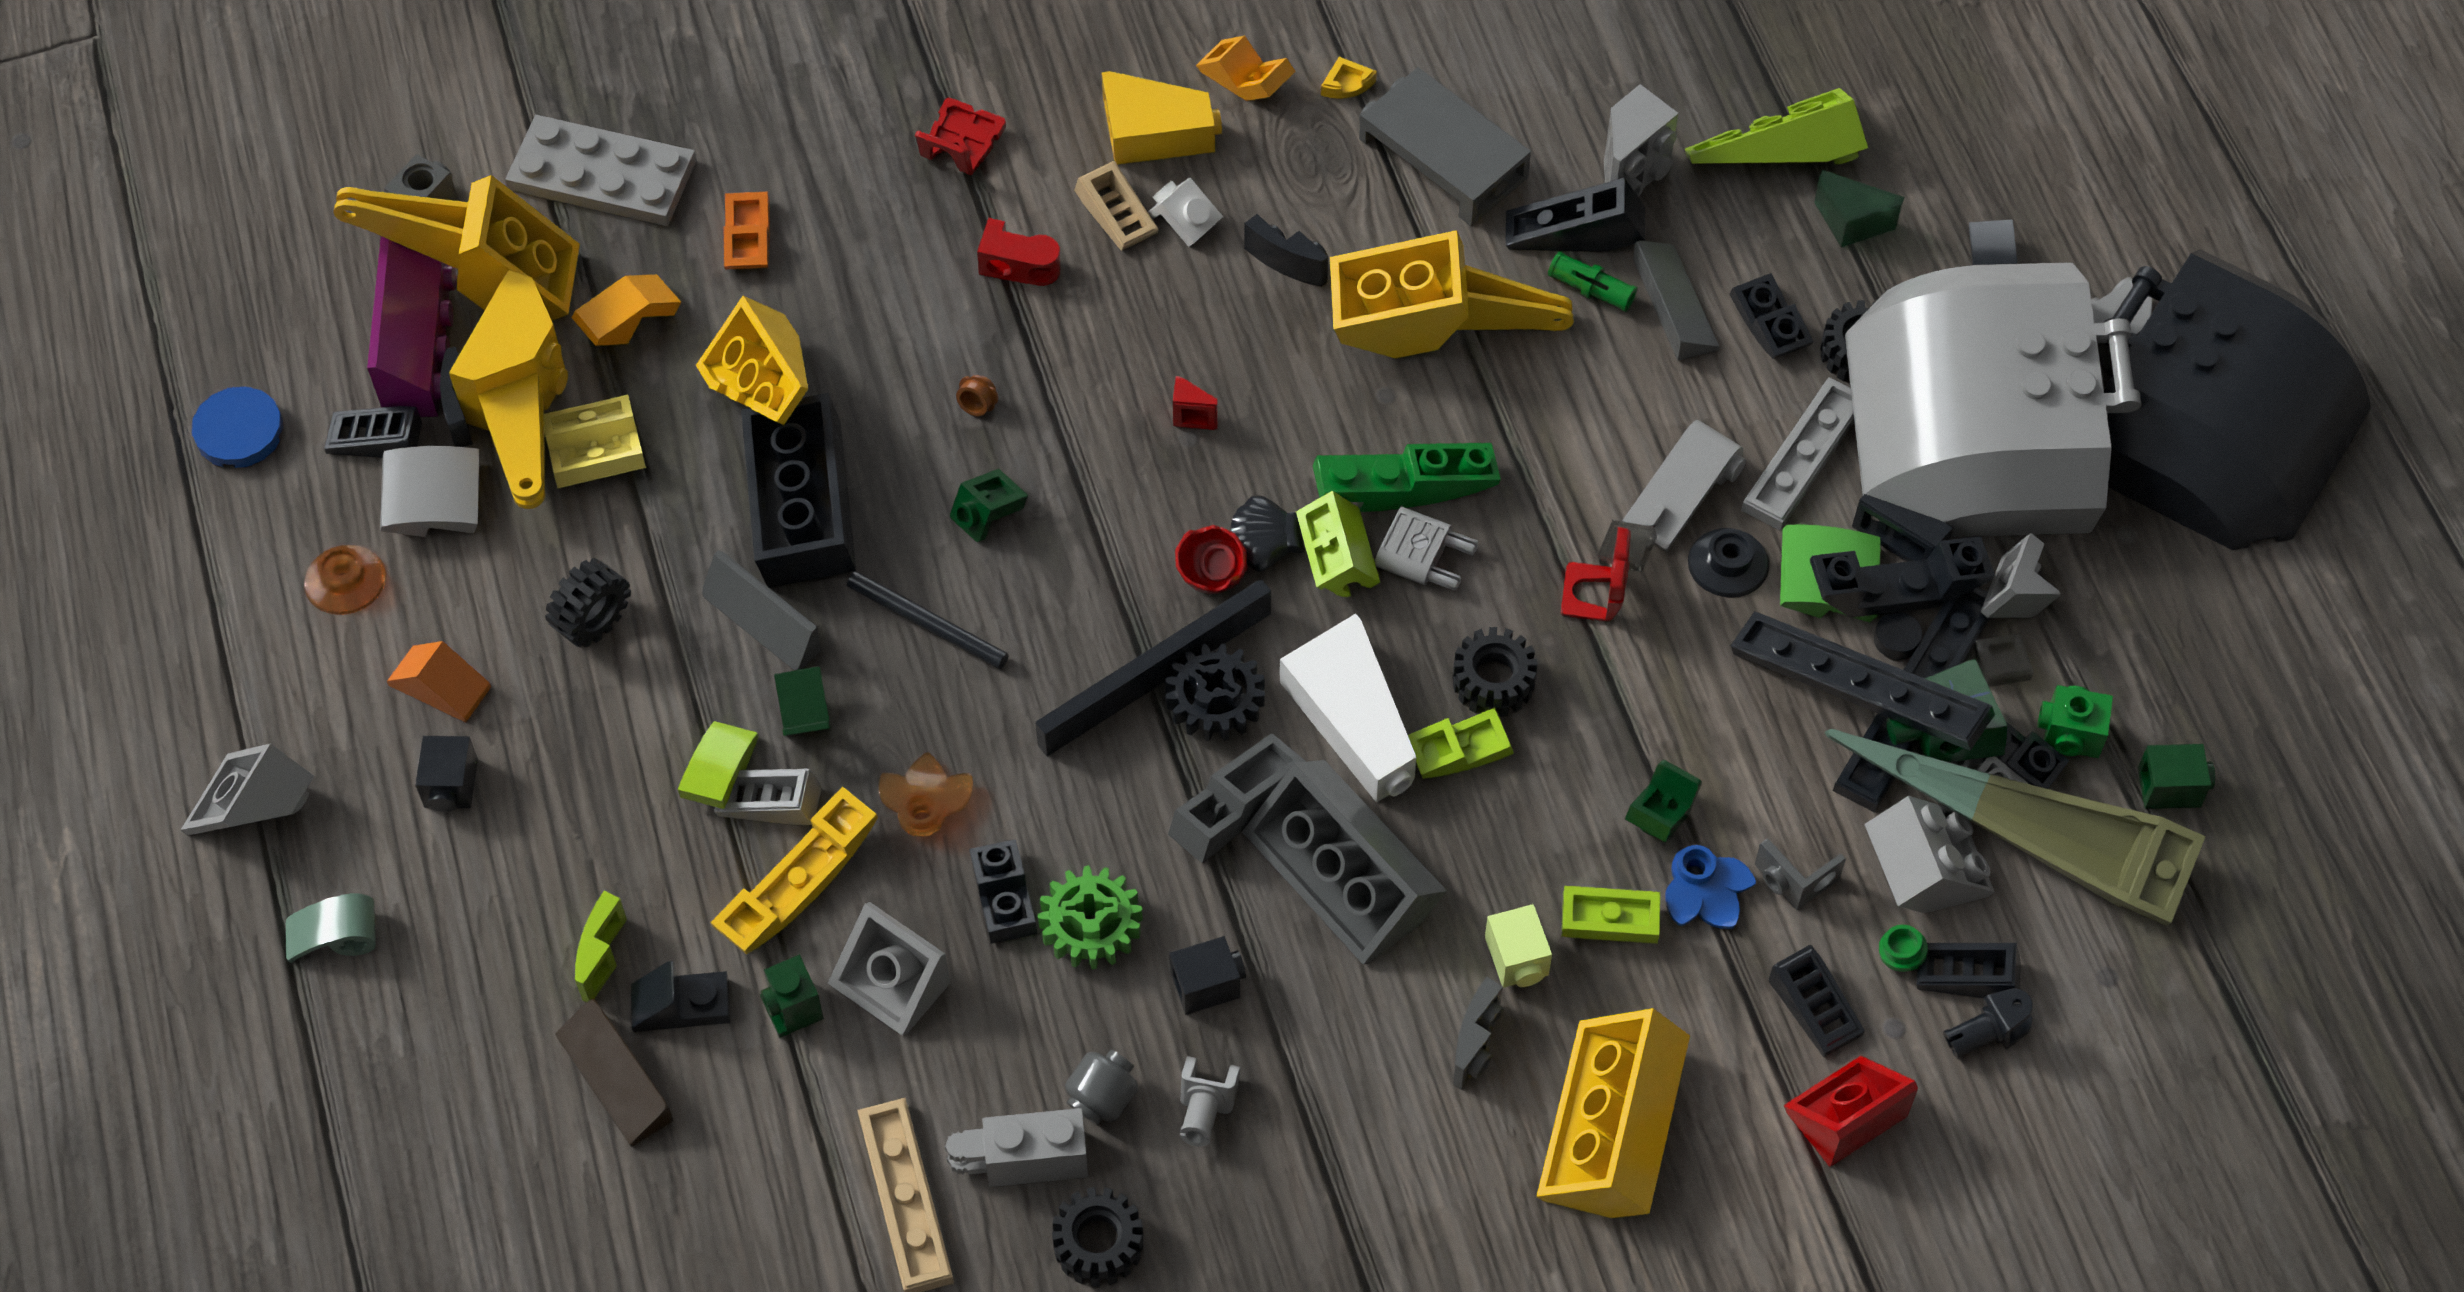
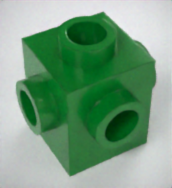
M2057 685L2051 701H2042L2037 728L2045 729L2044 740L2055 748L2057 752L2066 756L2083 755L2099 759L2108 737L2113 696L2091 692L2081 686L2066 687Z

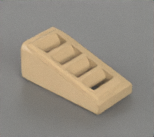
M1115 161L1078 178L1074 191L1121 251L1158 233V227ZM1110 187L1112 191L1100 197L1098 191ZM1117 198L1122 202L1110 209L1106 206L1107 203ZM1126 210L1131 213L1130 216L1117 222L1114 216ZM1135 222H1138L1142 227L1126 236L1122 231L1123 228Z

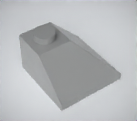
M271 743L228 753L180 831L188 836L295 814L305 804L309 796V792L306 789L314 775Z

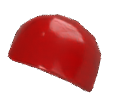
M1210 525L1197 530H1189L1184 534L1175 549L1176 568L1185 583L1196 591L1205 594H1219L1234 588L1243 579L1247 570V550L1235 533L1223 527Z

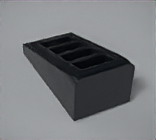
M393 406L333 412L324 450L326 454L383 458V453L387 450L417 447L422 427L418 409L413 406ZM343 426L351 427L347 439H340ZM360 427L366 428L364 437H358ZM376 429H382L381 436H375ZM392 430H398V434L391 435Z
M1867 494L1860 498L1852 527L1859 532L1880 537L1881 546L1907 562L1928 559L1939 541L1950 540L1954 527L1943 521Z
M1927 943V958L1917 969L1916 985L1918 990L1984 998L1987 995L2012 988L2020 989L2021 959L2017 943ZM1935 958L1944 959L1943 975H1934ZM1955 961L1963 962V975H1954ZM1975 964L1983 965V975H1975ZM1995 967L2004 968L2003 976L1995 975Z
M1808 945L1772 967L1768 980L1823 1057L1864 1035V1028L1823 959L1812 945ZM1804 972L1807 973V975L1802 977L1801 979L1795 982L1793 981V978L1799 976ZM1816 986L1819 992L1804 1000L1801 994ZM1826 1003L1831 1006V1009L1814 1017L1812 1011ZM1837 1019H1840L1844 1024L1826 1035L1822 1030L1823 1027Z

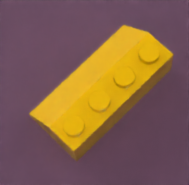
M1654 1008L1579 1021L1536 1197L1545 1202L1608 1218L1650 1214L1690 1039L1689 1034Z

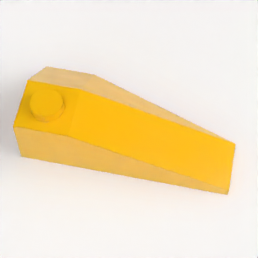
M742 296L696 364L709 388L783 425L808 390L799 335L785 314L746 296Z

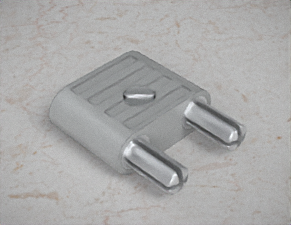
M1400 507L1379 548L1375 565L1377 568L1422 585H1427L1430 581L1455 591L1461 582L1460 575L1438 568L1436 565L1446 546L1473 555L1478 548V541L1453 532L1452 525L1405 507Z

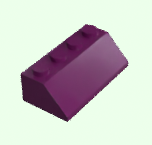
M382 236L380 238L367 369L381 408L413 406L417 407L420 417H438L439 401L441 399V367L446 349L450 348L449 338L445 336L446 327L452 326L454 319L452 301L449 300V291L456 290V269Z

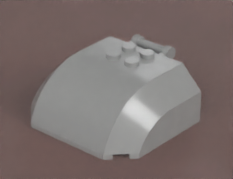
M2074 263L1962 266L1920 275L1890 288L1845 335L1862 494H1867L1943 521L1954 527L1951 537L2092 532L2105 511L2107 503L2112 448L2107 413H2128L2141 407L2140 392L2134 389L2129 355L2130 322L2127 319H2112L2105 323H2094L2089 282ZM2097 343H2109L2115 393H2104Z

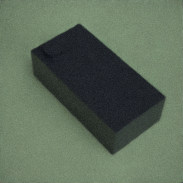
M829 393L803 397L784 425L751 408L741 409L754 560L767 587H777L856 571L841 421Z

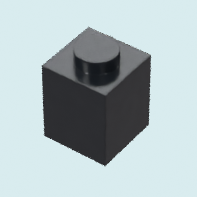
M423 736L415 786L424 808H431L440 812H450L456 808H471L478 757L470 736Z
M1225 936L1169 953L1170 975L1185 1015L1240 998V980L1246 978V971L1239 951L1230 952Z

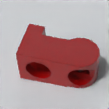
M988 217L977 251L979 275L1037 286H1046L1058 279L1061 270L1060 247L1054 238L1040 234L1029 237L1006 232L1005 221Z

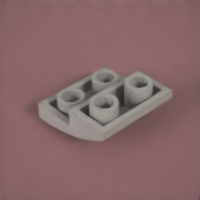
M419 446L384 451L382 458L380 531L426 537L429 528L474 533L478 525L479 449L454 446Z

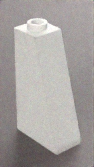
M1354 614L1281 658L1280 683L1377 803L1388 795L1397 796L1409 788L1415 778L1416 755L1362 621Z

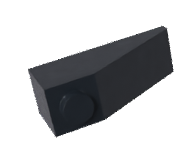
M1625 178L1506 211V247L1509 250L1607 252L1635 244L1637 241H1645V205Z

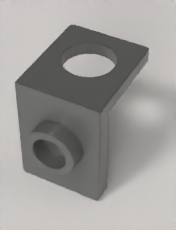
M1767 838L1759 845L1755 865L1763 873L1767 886L1774 893L1782 894L1798 910L1840 879L1846 858L1839 854L1805 879Z

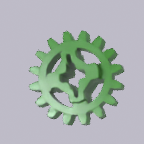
M1084 866L1083 876L1077 878L1070 870L1066 871V883L1062 885L1059 882L1052 881L1050 883V894L1052 897L1041 896L1040 899L1043 912L1038 914L1039 928L1044 929L1042 931L1044 945L1055 944L1054 956L1057 959L1064 957L1067 953L1070 954L1071 965L1075 968L1082 959H1089L1091 969H1097L1098 958L1105 957L1111 965L1115 964V951L1119 949L1121 952L1129 954L1131 952V940L1129 938L1139 939L1141 935L1138 922L1143 921L1142 906L1136 905L1138 904L1137 890L1131 889L1126 891V877L1123 875L1111 881L1109 868L1106 867L1103 868L1099 876L1092 875L1090 866ZM1095 915V919H1086V916Z

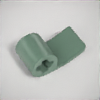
M358 893L343 894L312 904L290 915L286 919L287 960L292 963L296 959L325 946H329L336 953L346 956L363 955L374 950L376 946L375 902L373 898Z

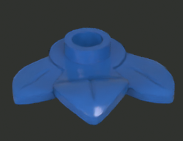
M1691 845L1680 850L1673 859L1671 872L1674 879L1666 889L1665 904L1670 917L1679 926L1688 924L1699 915L1704 922L1713 927L1733 929L1737 924L1740 912L1736 893L1749 890L1755 886L1756 880L1749 868L1740 860L1729 857H1716L1704 846ZM1691 866L1699 867L1703 874H1692L1687 871V868Z

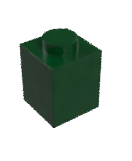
M2204 744L2147 745L2138 765L2145 809L2201 808L2208 791L2214 789L2215 767L2212 761H2207Z

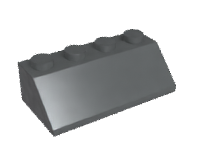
M1325 760L1294 763L1242 831L1363 965L1369 964L1420 926L1447 892Z

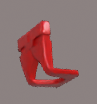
M948 97L945 98L938 112L940 117L938 121H934L930 134L921 131L916 132L915 138L920 156L932 160L942 151H946L952 156L959 171L972 175L994 148L993 142L1001 137L1006 128V121L1004 117L983 109L974 112L972 105Z
M1618 526L1612 567L1569 562L1567 564L1561 604L1562 616L1598 621H1611L1616 617L1624 602L1628 579L1631 531L1628 528ZM1581 582H1610L1607 608L1578 600L1572 591L1574 586Z

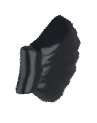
M1257 495L1250 497L1233 515L1230 531L1238 536L1247 550V565L1256 571L1268 569L1290 552L1304 553L1302 533L1296 512L1287 513L1270 499Z

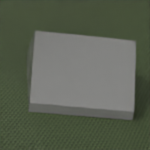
M868 902L863 906L828 984L903 1036L913 1028L949 986L950 978L944 952L871 902Z

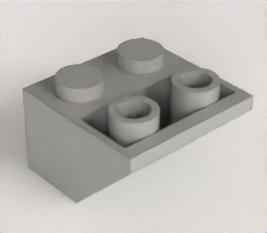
M1641 84L1611 107L1604 156L1605 183L1625 178L1638 197L1642 193L1643 188L1654 179L1656 181L1661 180L1672 167L1673 160L1671 157L1673 145L1677 138V133L1675 132L1679 114Z
M1907 796L1864 824L1898 907L1928 913L1983 899L1995 893L1989 879L1990 867L1985 858L1978 853L1972 839V825L1968 819L1956 811L1954 812L1942 805Z

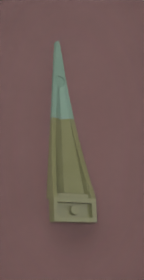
M1829 729L1825 731L1829 739L1954 812L1956 811L1966 819L2118 907L2123 906L2166 926L2172 923L2206 836L2160 816L1988 774L1839 730Z

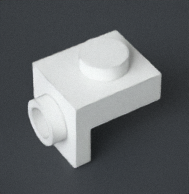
M1188 178L1178 186L1173 181L1166 184L1153 196L1157 204L1148 211L1152 219L1161 214L1188 247L1194 244L1223 217L1191 178Z

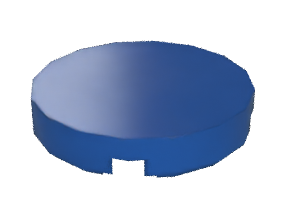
M247 386L227 388L212 394L199 406L192 419V436L201 455L212 464L222 467L223 464H233L235 468L248 467L264 460L278 446L280 442L279 435L281 429H283V419L274 399L262 390Z

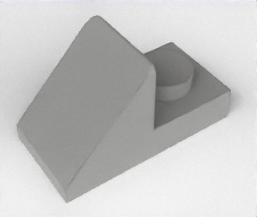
M2032 533L2028 534L2001 557L1995 577L1992 580L1981 609V613L1987 618L2033 617L2060 596L2059 590L2037 574L2041 568L2038 560L2044 543Z

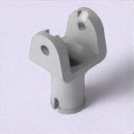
M1187 1056L1181 1075L1180 1101L1183 1105L1188 1106L1180 1130V1138L1189 1145L1201 1147L1210 1143L1217 1112L1228 1114L1232 1111L1239 1085L1241 1067L1230 1065L1225 1083L1195 1077L1198 1058Z

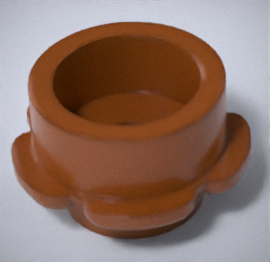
M972 375L971 378L969 376L963 377L959 383V390L956 393L959 406L973 416H982L987 411H992L999 400L993 382L987 377Z

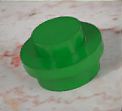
M1896 925L1890 928L1879 942V955L1882 962L1894 971L1908 972L1915 970L1927 958V941L1922 933L1912 926Z

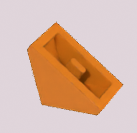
M443 641L412 646L387 680L390 687L465 723L491 688L489 681Z

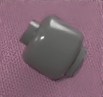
M1110 1049L1106 1056L1098 1052H1088L1066 1081L1065 1090L1070 1096L1066 1103L1073 1109L1082 1108L1083 1117L1097 1126L1102 1120L1115 1122L1138 1091L1136 1079L1129 1074L1134 1065L1112 1049Z

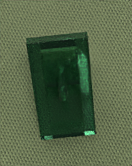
M1822 170L1814 203L1842 248L1896 230L1905 197Z

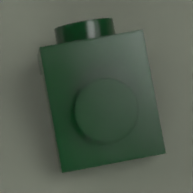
M1662 760L1657 765L1650 784L1630 805L1625 820L1639 827L1644 833L1666 842L1689 816L1702 781L1674 764Z

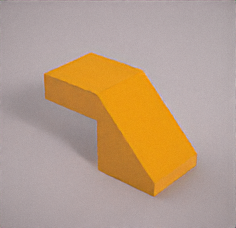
M1245 35L1221 40L1196 65L1201 73L1245 101L1270 97L1296 72L1287 58L1263 62Z
M657 274L627 275L575 310L571 318L595 346L628 344L642 317L674 316L681 301Z

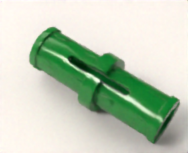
M1561 251L1555 255L1548 270L1549 277L1556 278L1581 290V296L1588 299L1594 296L1620 308L1624 312H1627L1631 307L1638 287L1631 286L1604 273V267L1597 264L1591 267L1565 255ZM1580 273L1608 286L1609 289L1600 288L1577 277V274Z

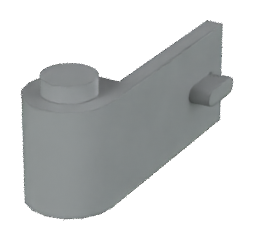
M1698 419L1695 420L1683 433L1621 522L1622 525L1665 552H1668L1714 484L1722 485L1727 480L1733 482L1740 475L1746 464V459L1742 457L1744 448Z

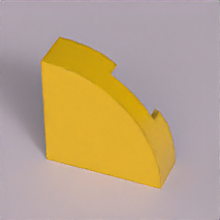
M1338 57L1321 85V96L1343 99L1362 94L1376 82L1377 71Z

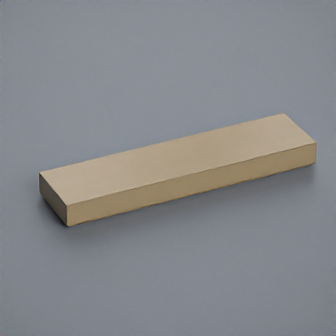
M906 1098L857 1110L904 1292H924L953 1284V1275Z

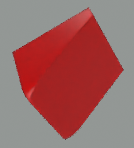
M1176 376L1173 394V426L1209 430L1217 429L1218 399L1188 380Z

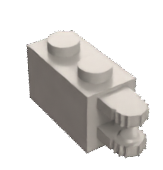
M1082 1108L982 1118L983 1129L952 1133L951 1136H948L944 1146L948 1154V1158H946L947 1163H949L952 1172H956L957 1175L959 1173L962 1175L964 1173H968V1175L987 1173L989 1187L1088 1177Z

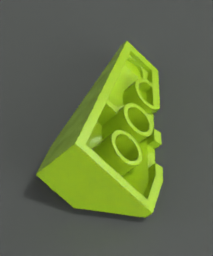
M1841 88L1787 106L1789 115L1785 117L1776 115L1758 118L1749 125V132L1742 134L1740 129L1730 130L1684 150L1692 164L1829 162L1832 160L1834 164H1843L1858 158V151L1867 149L1868 146L1854 99Z

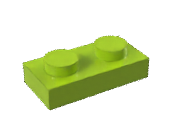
M1564 886L1561 937L1658 944L1660 932V892Z

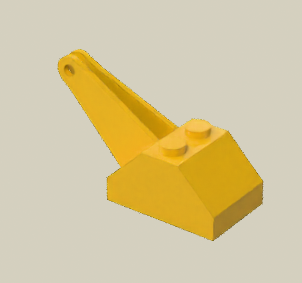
M490 175L473 182L468 202L369 191L353 187H345L337 192L333 213L338 220L371 231L458 269L457 290L483 310L487 308L507 271L510 270L533 278L551 320L569 314L580 243L494 176Z
M1457 230L1330 257L1333 329L1340 343L1384 356L1400 358L1438 350L1456 330L1535 329L1563 331L1570 328L1574 323L1572 301L1568 297L1550 293L1465 265L1464 245Z
M508 270L451 368L449 375L466 423L490 431L515 503L521 508L533 509L542 504L546 495L544 475V410L550 407L556 394L560 395L564 391L568 381V371L565 369L561 345L558 343L553 322L533 278Z

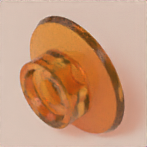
M357 545L336 546L321 553L311 563L304 579L305 593L309 601L323 612L335 615L355 613L368 607L379 597L386 582V570L382 560L367 548ZM343 572H347L346 574H344V575H342V576H338L339 574H341V573H343Z

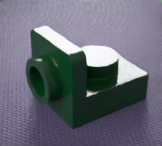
M998 468L960 484L950 512V518L973 540L980 542L986 539L992 521L1024 509L1028 494Z

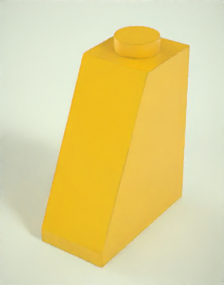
M1111 71L1102 72L1103 102L1113 157L1117 165L1215 152V135L1222 134V122L1219 109L1211 108L1208 92Z

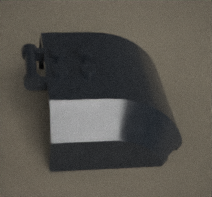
M2201 249L2189 255L2172 283L2162 279L2161 274L2154 268L2148 266L2140 267L2132 278L2133 287L2112 318L2104 321L2105 323L2112 319H2127L2131 323L2147 297L2159 301L2138 336L2131 333V337L2128 339L2134 389L2140 392L2141 407L2128 413H2107L2112 447L2108 487L2230 550L2248 548L2253 541L2274 537L2276 542L2292 540L2371 409L2367 387L2359 369L2332 327L2313 308L2293 294ZM2113 374L2104 393L2116 392Z

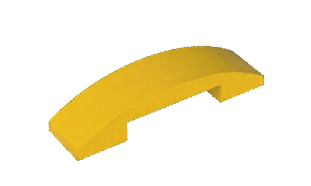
M842 787L810 819L813 828L750 893L743 888L710 922L711 925L746 955L760 947L792 922L831 883L871 831L878 819L877 814Z

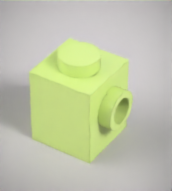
M1534 904L1487 916L1485 940L1503 988L1515 984L1519 987L1531 986L1540 982L1545 976H1549L1552 953Z

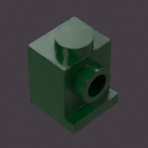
M800 954L764 969L768 988L761 990L760 997L779 1038L824 1019L818 992Z

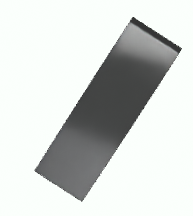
M1271 733L1212 774L1205 790L1177 808L1168 835L1203 863L1244 830L1294 763L1306 761Z

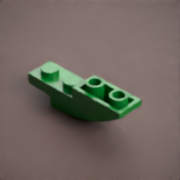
M1492 443L1407 444L1403 454L1317 455L1312 465L1319 498L1334 491L1350 502H1357L1360 512L1400 509V507L1410 508L1431 505L1486 490L1499 485L1501 481Z

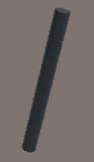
M857 571L850 575L847 587L998 669H1002L1005 666L1009 657L1007 652Z

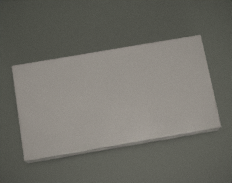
M535 114L505 178L506 186L515 192L668 226L697 159L695 150Z

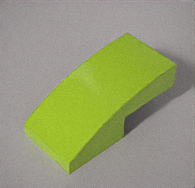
M1495 707L1454 725H1451L1449 718L1408 735L1423 779L1469 770L1514 754Z
M714 721L701 739L677 789L680 798L725 809L739 771L746 770L759 738L758 733Z
M605 890L587 919L577 950L575 981L584 1002L595 999L617 967L610 944L627 921L621 899Z

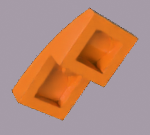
M768 191L725 193V226H723L725 270L768 268L770 247V198Z

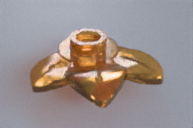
M929 752L924 753L911 765L905 777L894 773H882L879 781L881 801L886 807L898 814L901 828L908 834L916 837H925L937 832L942 827L945 817L964 809L973 791V778L970 773L956 774L946 778L941 765ZM920 812L930 815L926 819H914V816Z

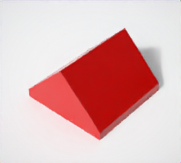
M1859 1056L1783 1106L1788 1116L1827 1165L1831 1167L1908 1117L1918 1087L1915 1080L1866 1057Z

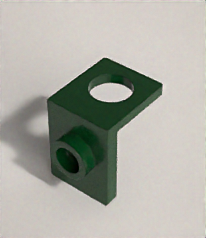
M819 666L776 673L774 675L783 725V736L831 728Z

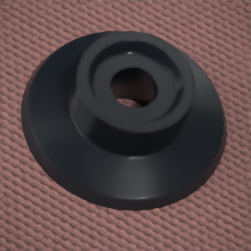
M1719 528L1703 534L1694 542L1688 554V567L1693 579L1704 590L1717 596L1734 598L1748 595L1764 583L1769 572V558L1762 544L1752 535L1734 528ZM1725 555H1731L1735 558L1730 559L1725 557Z

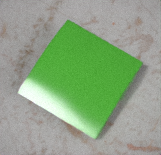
M1804 524L1786 525L1783 528L1780 606L1817 618H1821L1829 610L1846 615L1822 600L1811 567L1810 558L1812 555L1855 551L1860 567L1880 565V537L1838 527ZM1878 615L1861 616L1853 618L1870 623Z

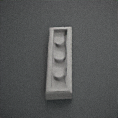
M1828 377L1743 501L1741 511L1780 531L1782 530L1854 423L1850 387Z

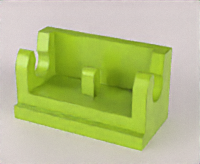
M1331 491L1296 511L1317 588L1320 590L1326 588L1340 597H1350L1351 592L1347 585L1349 583L1358 582L1361 586L1372 588L1380 583L1359 507Z

